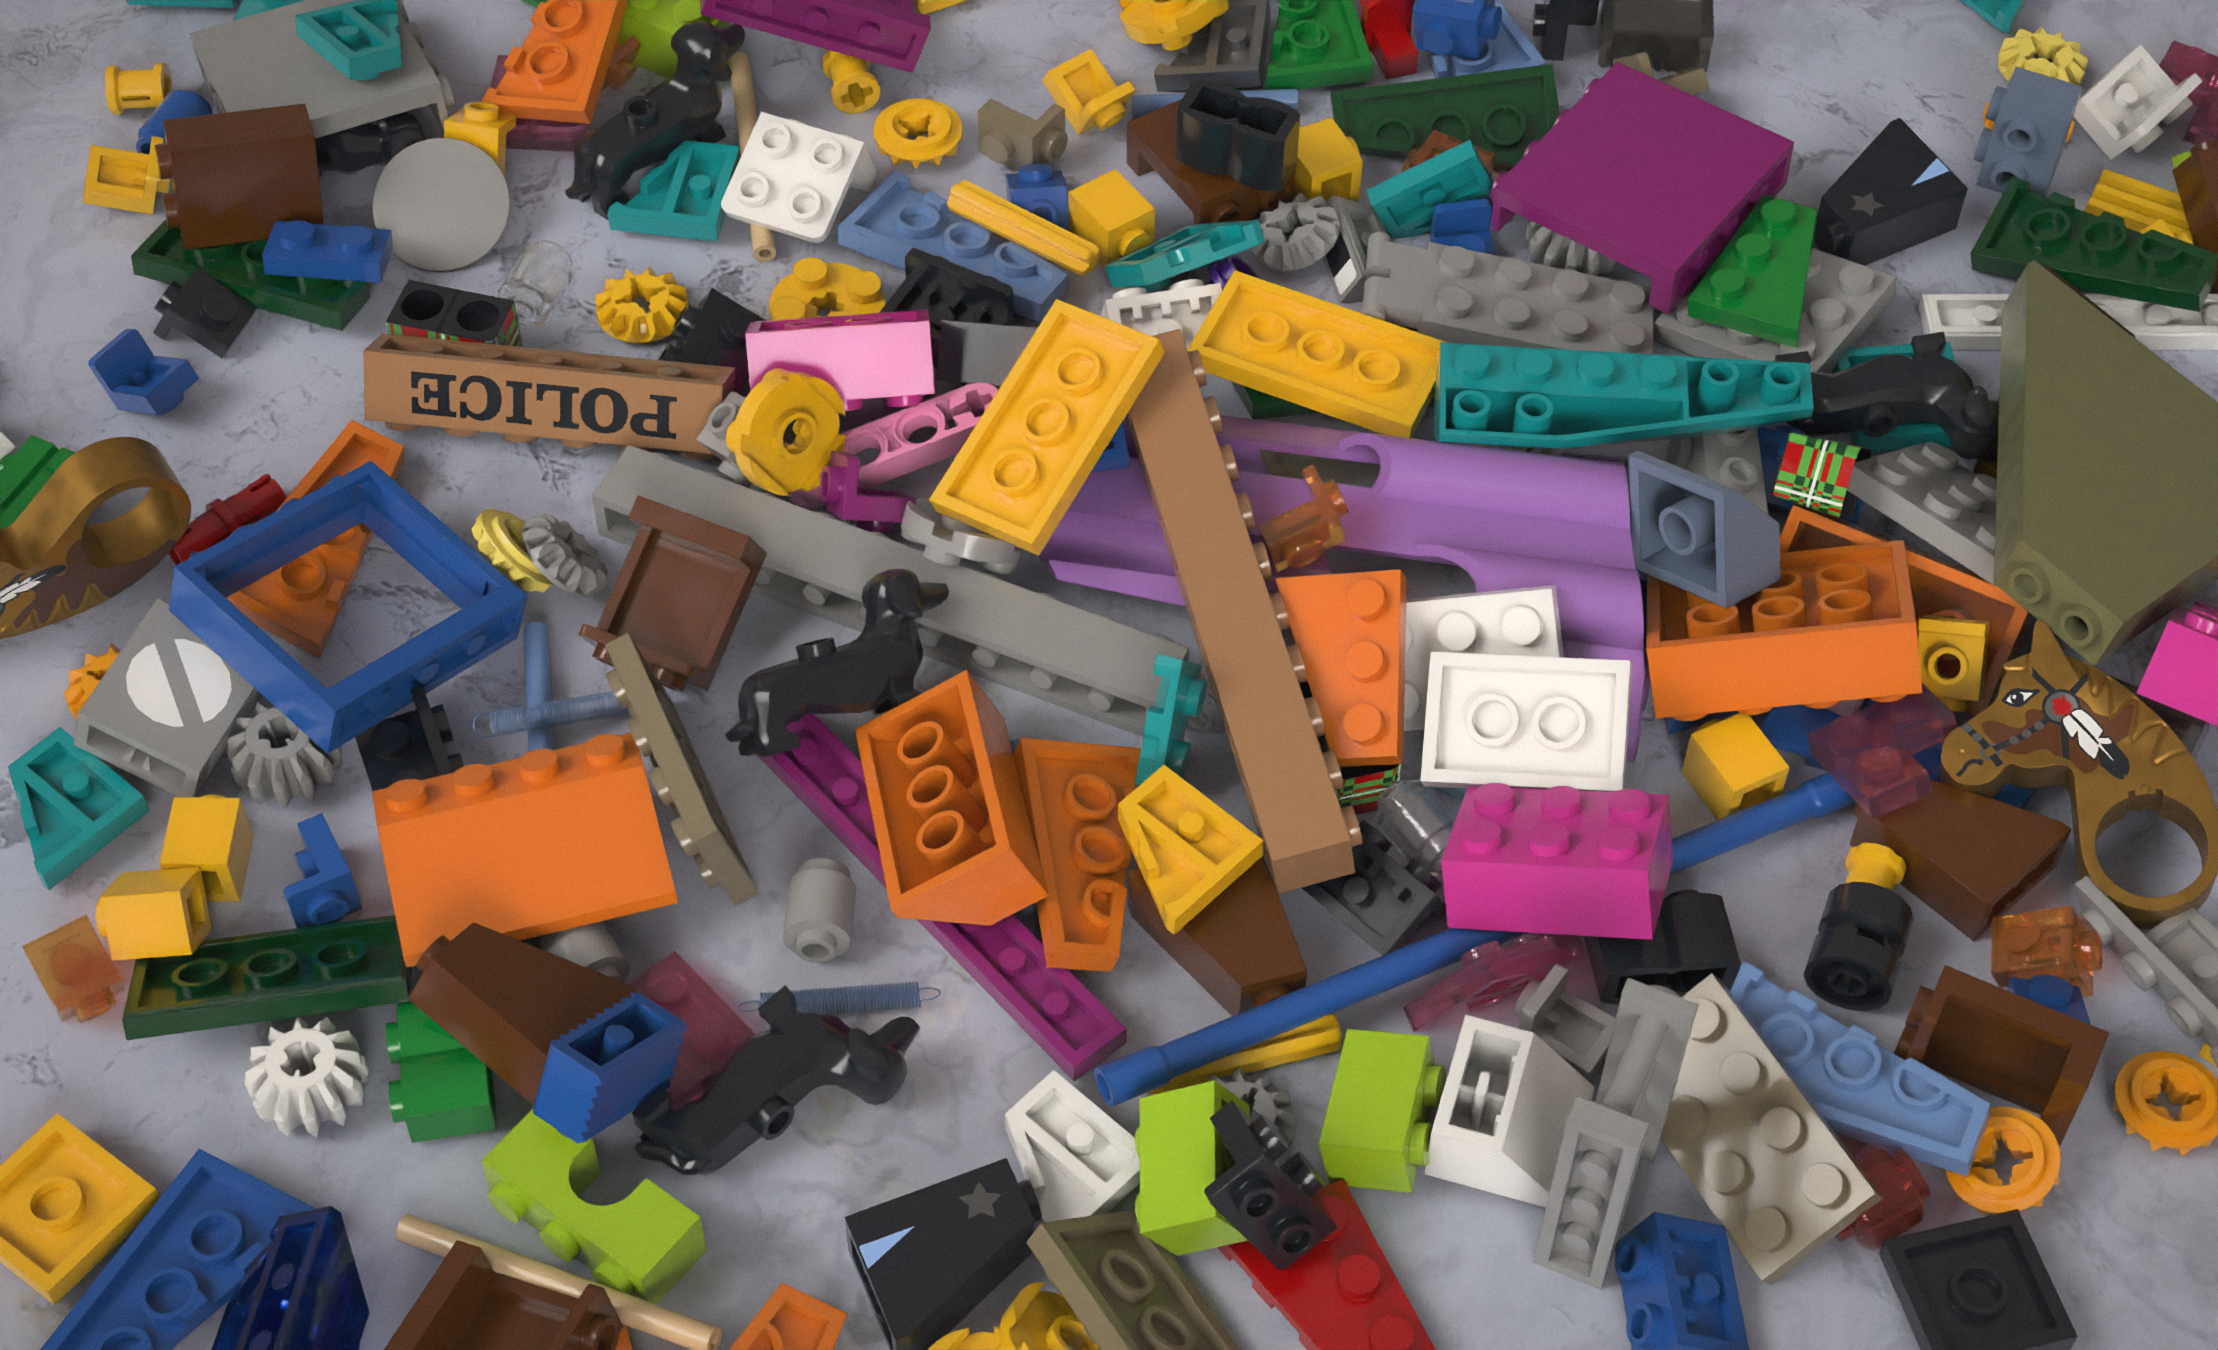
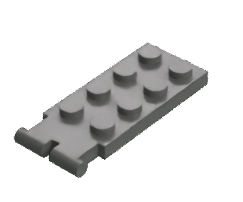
M1375 232L1368 238L1365 272L1367 279L1364 284L1362 314L1395 325L1417 329L1418 333L1448 343L1653 354V307L1649 305L1651 287L1635 284L1630 281H1619L1580 273L1571 269H1561L1526 262L1517 258L1477 252L1459 246H1448L1428 241L1424 249L1391 242V237L1384 232Z

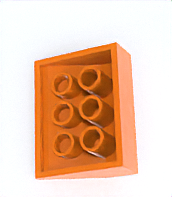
M1904 540L1780 553V580L1727 609L1647 574L1646 650L1655 719L1672 717L1678 721H1693L1703 718L1708 713L1738 711L1745 715H1758L1766 713L1774 707L1802 704L1809 708L1821 709L1834 706L1840 701L1870 698L1877 702H1893L1904 698L1907 694L1922 693L1917 626Z
M631 733L621 735L602 734L591 738L586 743L556 750L536 749L527 752L520 758L490 765L470 764L461 767L454 773L424 780L404 779L393 783L388 788L372 791L377 828L406 968L416 966L423 953L440 936L445 935L451 941L473 922L521 941L678 903L640 750Z

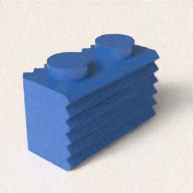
M632 992L629 998H622L621 1003H614L612 1008H605L603 1014L596 1013L595 1019L587 1018L586 1024H578L577 1030L570 1029L568 1035L561 1034L559 1040H551L533 1105V1113L557 1129L559 1133L576 1143L586 1142L634 1111L660 1088L666 1090L671 1087L669 1078L675 1075L672 1068L678 1065L676 1056L681 1054L679 1045L685 1042L682 1035L688 1031L685 1022L641 993Z

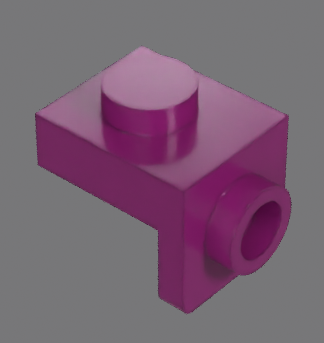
M832 451L830 465L823 467L820 478V496L822 501L827 503L826 511L842 520H857L856 527L866 531L893 532L894 523H902L907 502L910 500L916 505V499L898 490L858 488L859 458L845 451Z

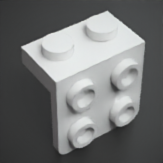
M761 112L722 198L721 206L725 214L730 218L813 243H820L828 237L849 187L869 192L877 171L865 142L845 134H836L812 127L794 119H785Z

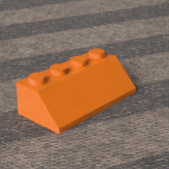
M1793 504L1780 535V553L1896 540L1844 519L1799 504ZM1904 544L1916 618L1917 637L1919 636V618L1925 615L1991 622L1984 695L1979 701L1967 700L1965 711L1977 716L1989 707L2001 682L2003 664L2012 660L2032 614L1998 586H1994L1971 570ZM1942 654L1937 661V669L1944 677L1953 678L1959 674L1961 664L1956 656Z
M967 670L855 729L890 907L898 918L991 926L1049 896L1004 716Z

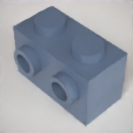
M2016 67L2007 89L1996 86L1985 119L1995 121L1993 130L1983 129L1973 160L1983 163L1976 185L2004 193L2012 176L2030 182V191L2046 196L2056 172L2083 86Z

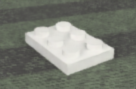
M1556 585L1406 599L1404 731L1425 729L1430 652L1564 658Z
M1430 652L1421 783L1425 787L1467 789L1468 786L1502 783L1513 788L1549 789L1556 786H1570L1581 791L1616 792L1623 790L1625 786L1632 677L1631 661Z

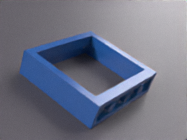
M369 461L341 477L336 475L325 486L301 499L294 498L287 501L278 511L252 525L247 524L239 527L228 538L202 552L191 553L188 560L174 567L169 611L328 754L412 703L413 699L410 689L423 685L427 694L517 639L528 596L376 464ZM362 522L459 606L461 610L327 689L227 600L226 597Z

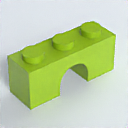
M533 1109L481 1160L489 1186L486 1196L492 1206L503 1217L513 1223H518L521 1219H524L540 1231L539 1236L542 1242L553 1254L565 1262H571L574 1258L578 1259L593 1271L592 1275L599 1284L658 1304L707 1251L701 1217L648 1178H645L629 1196L614 1204L593 1205L581 1200L580 1198L584 1191L601 1174L593 1139L590 1138L586 1142L576 1143L533 1113Z

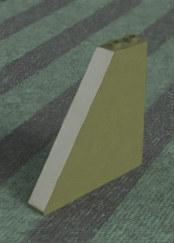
M2033 260L2025 267L2002 307L1994 584L2036 619L2043 620L2053 633L2093 666H2096L2218 579V402Z

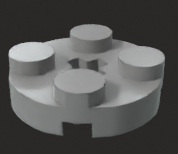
M930 497L917 498L916 505L910 500L907 502L901 523V536L911 542L926 545L923 556L928 560L947 566H959L961 558L979 561L982 567L993 572L1009 575L1015 573L1018 561L1022 557V548L936 512L929 501Z

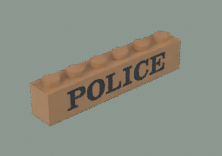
M383 333L363 351L365 420L385 422L387 428L398 431H409L418 429L421 426L442 427L446 434L459 437L473 436L480 433V431L502 433V437L511 442H531L539 437L561 439L563 445L571 448H589L597 445V443L620 445L622 451L628 445H632L648 452H654L656 449L676 450L684 458L705 460L713 458L715 455L699 443L696 438L707 425L712 411L725 400L730 392H735V367Z

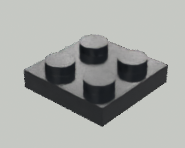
M2018 1209L1886 1239L1879 1251L1880 1258L1920 1350H2070L2078 1337Z

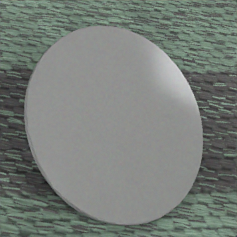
M433 138L408 146L389 161L376 183L373 193L372 212L376 229L391 230L392 253L405 263L422 270L446 272L467 267L483 258L494 248L507 226L510 214V194L502 171L486 152L462 140Z

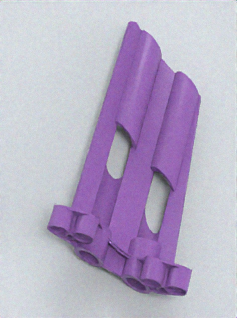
M984 408L974 411V417L982 416L985 412ZM1220 415L1223 432L1215 435L1219 446L1230 444L1239 474V480L1231 482L1235 495L1246 492L1248 495L1256 526L1255 529L1248 530L1251 543L1263 542L1266 548L1272 571V579L1264 580L1269 595L1279 592L1275 578L1332 574L1326 558L1325 548L1457 565L1467 571L1473 580L1475 593L1556 585L1564 658L1631 661L1632 677L1628 724L1630 735L1627 740L1626 762L1635 763L1639 747L1643 711H1645L1648 699L1650 673L1647 654L1643 653V603L1638 570H1635L1630 530V504L1626 474L1627 456L1565 449L1561 456ZM1125 417L1123 424L1130 467L1090 473L1040 553L1039 558L1047 571L1052 576H1055L1058 581L1186 607ZM1259 450L1380 464L1378 478L1371 488L1269 475Z

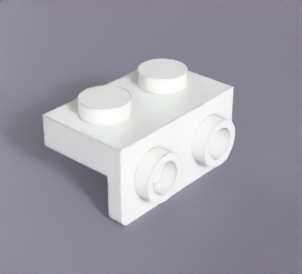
M2139 45L2079 98L2073 117L2110 160L2129 147L2135 153H2139L2164 132L2158 125L2161 120L2165 125H2168L2193 104L2188 95L2202 80L2194 73L2176 86L2143 46Z

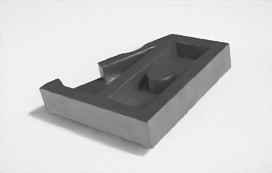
M1228 0L1230 4L1228 10L1193 33L1191 42L1185 47L1180 48V53L1169 66L1162 63L1157 66L1154 72L1157 91L1188 90L1193 81L1198 80L1222 82L1233 88L1261 86L1271 13L1269 1Z

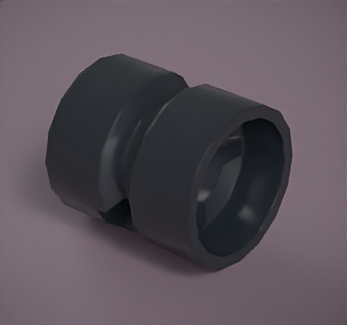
M1849 882L1839 884L1829 892L1820 920L1819 934L1815 936L1803 974L1807 986L1821 999L1847 1010L1869 1011L1879 1009L1887 1004L1900 968L1899 958L1903 956L1914 920L1911 907L1901 896L1885 887L1872 883Z

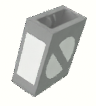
M157 598L79 711L73 745L177 797H197L227 751V739L236 735V718H248L262 694L169 611V603Z

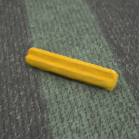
M966 180L952 186L947 201V207L952 212L1080 276H1086L1089 272L1095 270L1101 253L1097 245Z
M1334 1013L1177 1076L1171 1079L1165 1086L1150 1091L1149 1094L1155 1095L1205 1083L1211 1073L1219 1078L1232 1075L1240 1067L1246 1074L1337 1051L1341 1048L1342 1032L1339 1022Z

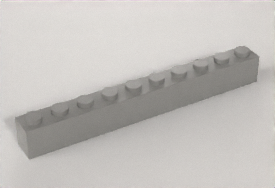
M628 445L592 494L599 535L632 547L640 529L628 519L638 495L750 536L767 552L751 592L861 633L866 623V609L862 602L863 588L868 580L877 573L888 569H908L916 573L920 582L945 583L949 589L947 599L941 605L924 611L921 618L915 619L923 648V656L964 671L967 670L974 675L1143 737L1147 710L1150 706L1155 707L1162 676L1153 674L1157 654L1189 661V648L1177 644L1166 636L1149 634L1119 623L1108 615L1094 614L1061 602L1053 595L1037 593L1006 582L999 576L989 572L981 573L962 565L947 566L933 562L923 556L924 551L893 541L882 533L869 532L838 521L827 513L814 512L783 501L772 493L758 492L728 481L717 473L703 472L681 464L662 453H651Z

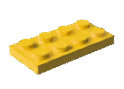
M1234 270L1191 342L1187 352L1199 351L1205 373L1384 435L1412 438L1434 397L1440 342H1448Z
M1056 299L929 498L936 512L1039 556L1165 354L1160 339Z

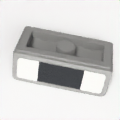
M1332 195L1326 203L1330 207H1334L1338 215L1340 233L1334 246L1322 259L1338 301L1341 303L1363 301L1364 284L1367 279L1365 272L1368 238L1375 232H1384L1386 234L1387 232L1372 206Z

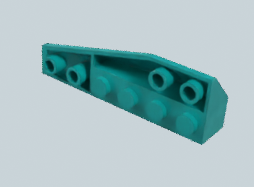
M1440 342L1434 390V438L1438 442L1567 449L1598 444L1684 439L1748 430L1812 417L1814 406L1810 363Z

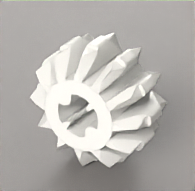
M327 1016L312 1029H309L307 1022L300 1017L296 1018L293 1030L285 1034L270 1027L268 1039L271 1046L251 1047L250 1062L253 1068L245 1072V1086L249 1096L254 1098L253 1105L259 1118L263 1119L265 1123L275 1121L278 1129L287 1137L304 1124L307 1132L317 1138L321 1123L329 1119L344 1127L346 1114L343 1107L363 1106L364 1092L361 1084L368 1081L367 1076L369 1074L365 1058L359 1054L360 1049L356 1038L350 1034L349 1030L337 1032L335 1024L331 1023Z

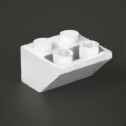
M1465 1014L1431 1131L1428 1149L1430 1161L1425 1168V1175L1546 1208L1567 1117L1577 1095L1592 1100L1595 1087L1535 1033Z

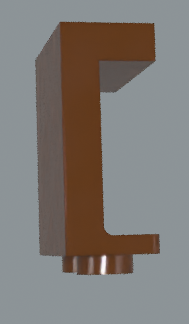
M1182 99L1127 122V165L1138 177L1155 170L1192 211L1194 224L1256 220L1260 218V212H1273L1277 209L1279 199L1286 204L1291 203L1294 199L1296 167L1282 191L1272 192L1245 186L1234 180L1229 174L1204 173L1180 162L1176 158L1177 106Z
M638 495L628 519L640 529L596 628L583 623L578 635L595 647L592 655L593 658L614 667L605 644L629 633L664 687L683 693L686 684H690L708 691L767 552L750 536Z
M1945 965L1935 990L1920 986L1894 1054L1903 1060L1913 1058L1930 1069L2040 1114L2039 1118L2051 1129L2060 1147L2090 1084L2109 1032Z
M457 1240L384 1350H615L623 1325L603 1287L588 1284L578 1299L494 1273L481 1247Z

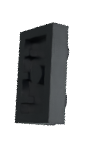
M423 685L410 689L415 710L384 719L355 737L372 791L388 788L400 780H424L454 773L461 767H464L460 753L447 756L443 744L452 742L454 739L443 704L430 707Z
M1363 819L1359 823L1362 844L1352 847L1355 873L1302 887L1301 889L1383 956L1402 948L1432 912L1440 919L1445 915L1446 905L1435 894L1443 884L1413 859L1404 868L1386 854L1393 844Z

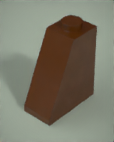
M1903 770L1884 788L1879 784L1870 787L1857 802L1853 815L1858 819L1849 844L1855 847L1865 842L1877 843L1892 849L1895 854L1904 859L1906 864V871L1900 884L1968 938L1975 941L2057 866L2072 829L2061 821Z
M1264 856L1258 859L1175 935L1166 929L1140 868L1128 869V909L1131 917L1231 1016L1306 987L1307 969Z
M473 922L453 940L450 941L445 935H442L428 947L416 964V968L422 972V975L408 999L534 1105L551 1040H559L561 1034L568 1035L570 1029L577 1030L578 1024H586L587 1018L595 1019L596 1013L603 1014L605 1008H612L614 1003H621L622 998H629L631 992H638L626 983Z

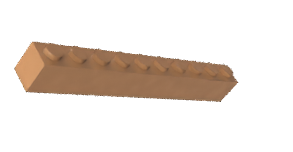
M1180 329L1154 335L1152 337L1160 339L1165 354L1127 413L1126 420L1257 833L1264 840L1263 852L1277 893L1280 894L1353 874L1355 869L1352 847L1362 844L1357 817L1352 805L1340 808L1335 793L1337 790L1344 789L1339 764L1333 750L1324 753L1321 751L1317 736L1325 735V727L1316 697L1304 699L1299 683L1307 681L1303 658L1298 644L1289 646L1285 644L1281 631L1290 629L1286 608L1280 592L1270 595L1268 593L1264 580L1272 579V571L1264 543H1251L1248 530L1255 529L1256 526L1248 495L1246 492L1235 495L1231 482L1239 480V474L1230 444L1219 446L1215 434L1223 432V427L1215 398L1211 396L1203 399L1199 388L1207 385L1201 356L1198 350L1187 352Z

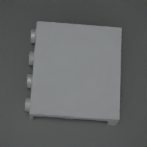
M304 0L189 33L203 81L218 113L305 103L315 138L427 105L444 132V120L448 118L447 108L455 106V101L446 75L444 73L439 74L433 53L429 47L424 48L418 27L414 21L409 22L402 0H397L402 67L381 72L377 78L371 80H350L297 36L295 15L357 0Z

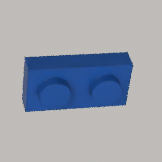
M301 220L290 222L275 221L262 254L264 273L381 283L393 250L391 230L368 228L362 225L335 226L311 224Z

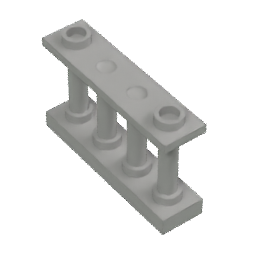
M1627 978L1622 991L1596 1101L1593 1102L1577 1095L1566 1120L1534 1263L1601 1290L1612 1263L1639 1160L1641 1158L1653 1163L1658 1152L1699 1004L1681 998L1676 992L1664 986L1646 985Z

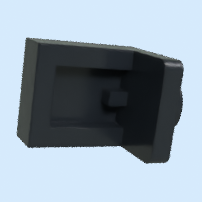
M196 268L184 286L173 280L159 299L154 309L163 316L153 333L164 339L171 328L174 327L222 359L250 321L257 307Z

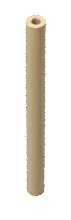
M736 52L729 58L728 62L732 71L731 85L742 156L758 120L750 57L746 53ZM750 224L755 259L761 262L771 261L776 256L774 231Z
M412 1214L404 1215L398 1223L396 1239L405 1244L443 1258L447 1256L457 1240L481 1247L494 1273L578 1299L588 1284H594L605 1289L621 1323L691 1350H717L720 1344L722 1330L714 1325Z

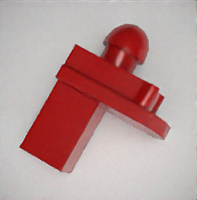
M1360 0L1362 6L1360 24L1369 52L1372 51L1385 79L1416 74L1419 52L1410 37L1414 0Z

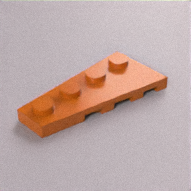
M351 420L281 506L291 499H301L325 486L336 475L341 477L369 461L376 464L396 482L404 463V446ZM361 522L226 597V599L258 627L321 658L374 532Z

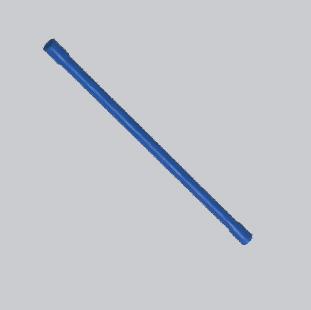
M1849 763L1807 780L1794 790L1672 838L1673 864L1670 875L1807 819L1821 818L1857 803L1869 789L1865 773L1858 765ZM1447 929L1160 1046H1148L1098 1066L1094 1070L1098 1090L1109 1107L1116 1106L1165 1086L1171 1079L1528 933Z

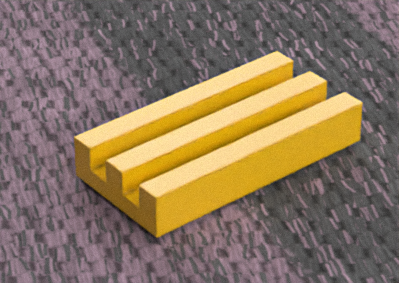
M2103 169L2099 182L2096 184L2084 212L2097 217L2104 211L2125 219L2126 228L2137 232L2163 218L2174 236L2184 231L2193 243L2178 193Z

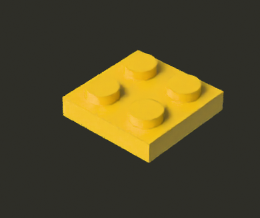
M57 1113L0 1165V1263L55 1306L141 1223L160 1199L155 1187Z

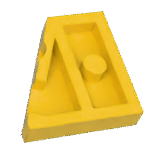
M1166 765L1161 766L1118 803V821L1166 929L1174 935L1263 856L1264 840Z

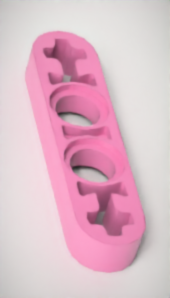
M976 382L921 402L918 405L908 407L841 433L846 435L843 451L853 456L868 448L880 450L879 456L873 462L862 466L859 465L858 488L869 489L958 454L982 417H974L973 412L983 408L985 411L998 389L989 383ZM954 419L956 427L949 429L947 420ZM929 426L937 429L936 434L926 442L917 444L908 441L913 431L921 427ZM820 485L807 492L798 489L788 493L791 496H787L792 504L808 510L827 505L821 499Z

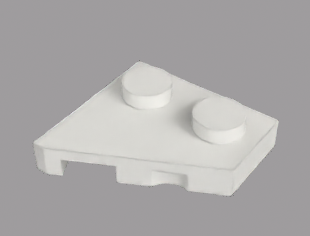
M1055 1070L1048 1074L1005 1113V1129L1024 1178L1029 1180L1037 1196L1042 1214V1223L1106 1214L1140 1184V1159L1135 1147V1137Z

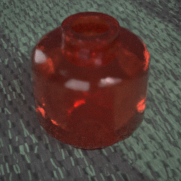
M1870 1143L1851 1155L1884 1199L1862 1212L1853 1223L1835 1237L1840 1242L1852 1237L1860 1246L1867 1250L1875 1251L1881 1249L1884 1240L1902 1236L1923 1221L1926 1213L1923 1200L1928 1198L1931 1193L1921 1172L1902 1148L1897 1147L1890 1151L1883 1145Z

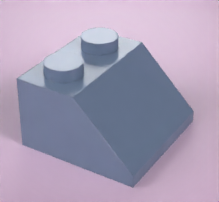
M1638 450L1629 454L1631 532L1635 569L1726 609L1780 580L1779 522L1730 487Z

